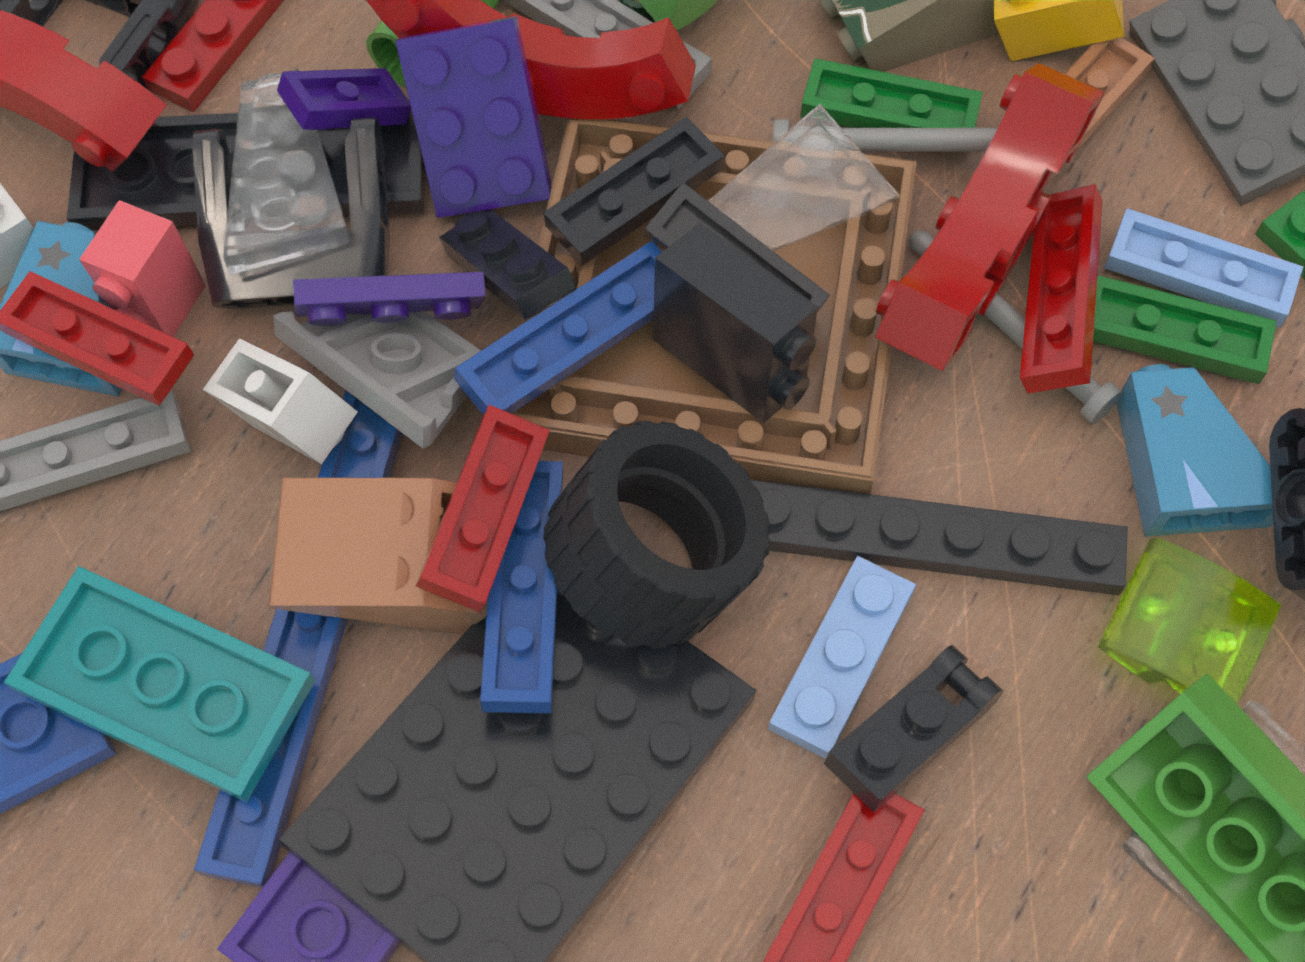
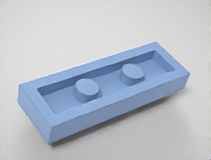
M1126 208L1104 268L1206 303L1277 320L1276 326L1280 328L1289 315L1303 266Z
M857 556L769 722L768 730L826 759L829 751L835 747L914 592L916 584Z

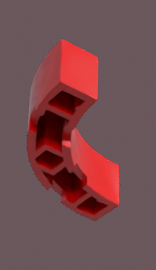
M366 0L382 22L398 38L517 16L537 114L590 120L628 118L662 111L689 100L696 64L669 17L649 25L628 30L601 32L599 38L568 36L564 34L561 28L541 24L515 13L506 16L481 0Z
M0 10V106L54 132L72 143L75 152L84 160L98 167L104 165L113 172L131 154L167 104L105 60L97 69L64 50V47L70 41L67 38L32 21Z
M1040 63L1025 71L1023 76L1015 74L1012 77L999 106L1001 109L1006 110V113L960 199L954 196L948 199L936 223L935 228L940 231L932 243L900 281L892 279L885 288L876 308V313L883 316L875 338L941 371L949 365L968 340L977 314L979 313L984 316L1019 259L1053 197L1042 192L1051 173L1055 172L1058 174L1065 162L1070 163L1105 92Z

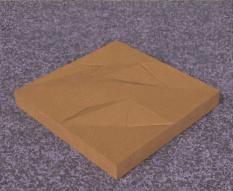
M568 119L547 209L670 127L612 119ZM702 132L724 154V169L695 188L694 191L830 294L827 302L816 316L813 335L816 338V345L810 355L807 373L810 383L804 396L792 408L785 409L782 407L769 420L762 423L653 340V320H651L512 414L550 430L543 450L590 457L603 439L606 440L613 431L622 426H633L635 422L651 421L652 423L664 421L675 423L679 427L688 430L691 428L703 434L706 439L714 444L718 443L729 452L728 455L733 460L742 465L749 474V479L870 494L874 480L892 348L891 345L875 338L883 316L876 313V308L889 282L892 279L896 281L901 280L917 161ZM652 219L583 266L577 262L545 226V222H543L538 245L568 267L576 288L525 320L520 318L519 326L649 243L650 240L644 236V232Z

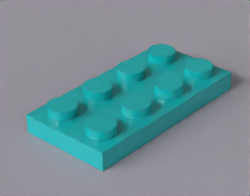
M78 566L4 683L12 690L247 803L316 680L310 672Z

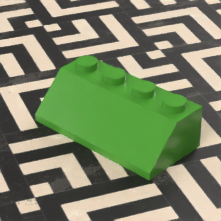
M1206 673L1086 777L1252 962H1305V775L1213 678Z

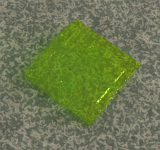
M1157 537L1149 540L1098 644V648L1148 684L1164 681L1180 693L1208 673L1233 701L1238 704L1282 604L1222 566Z

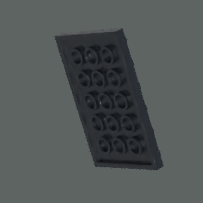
M558 590L552 713L482 712L480 699L486 630L485 617L477 624H472L279 840L283 848L423 962H549L753 702L757 690L689 641L679 645L675 643L669 644L666 648H650L646 645L636 647L625 644L622 640L611 635L609 637L596 630L595 626L587 619H582L571 608L572 605L567 598L561 595Z

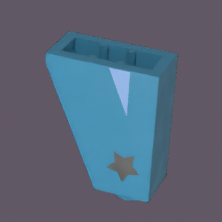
M37 221L1 301L0 310L29 271L109 307L107 302L93 290L94 282L79 260L96 234L89 228L73 222L57 225ZM0 330V367L5 374L119 397L122 388L13 338Z
M1156 364L1143 367L1136 372H1131L1121 390L1123 395L1117 403L1144 537L1271 527L1273 525L1270 465L1194 367L1171 369L1167 365Z

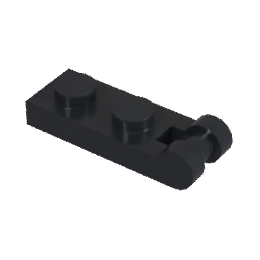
M953 644L943 650L926 670L832 748L827 755L824 765L873 812L877 811L978 721L997 702L1004 691L988 676L981 679L966 666L968 658ZM946 685H949L963 698L956 706L939 692Z

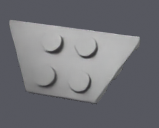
M293 311L273 315L274 332L278 339L423 449L433 443L467 397V394L454 380L455 367L481 351L425 311L409 312L408 320L390 323L372 321V314L346 315L347 321L345 323L326 326L311 325L309 322L299 323L295 320Z

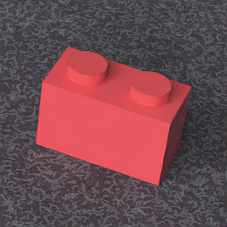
M120 200L79 259L94 282L93 290L107 302L110 308L173 337L206 287L173 221Z

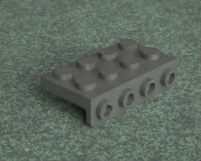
M1168 0L1129 20L1132 37L1140 49L1154 57L1152 63L1153 70L1240 206L1305 174V39L1300 27L1292 18L1287 20L1283 18L1276 7V0Z

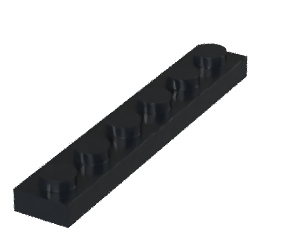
M750 479L754 487L758 488L764 501L762 504L765 513L769 517L771 528L768 531V538L771 541L769 551L855 561L856 557L860 556L877 565L1118 596L1126 587L1127 526Z

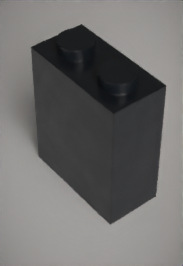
M698 223L655 257L653 340L762 423L769 420L782 407L790 409L795 406L806 393L810 383L807 373L810 355L816 345V338L813 335L818 306L707 227Z

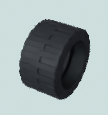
M651 421L635 422L633 426L620 427L613 431L606 440L603 439L553 502L548 512L549 519L544 526L543 540L546 542V552L544 555L547 567L551 569L555 578L554 583L560 594L567 598L572 605L571 608L582 619H587L595 626L596 630L609 637L611 635L622 640L625 644L636 647L646 645L650 648H666L669 644L675 643L679 645L690 640L696 633H700L759 576L764 568V559L769 555L771 543L768 538V531L771 529L769 517L765 513L762 504L764 501L758 488L754 487L748 477L749 474L742 465L728 455V451L718 443L714 444L706 439L703 434L691 428L688 430L679 427L675 423L664 421L661 423H652ZM619 502L640 506L664 520L683 542L689 554L692 569L672 564L649 550L630 529L622 514Z

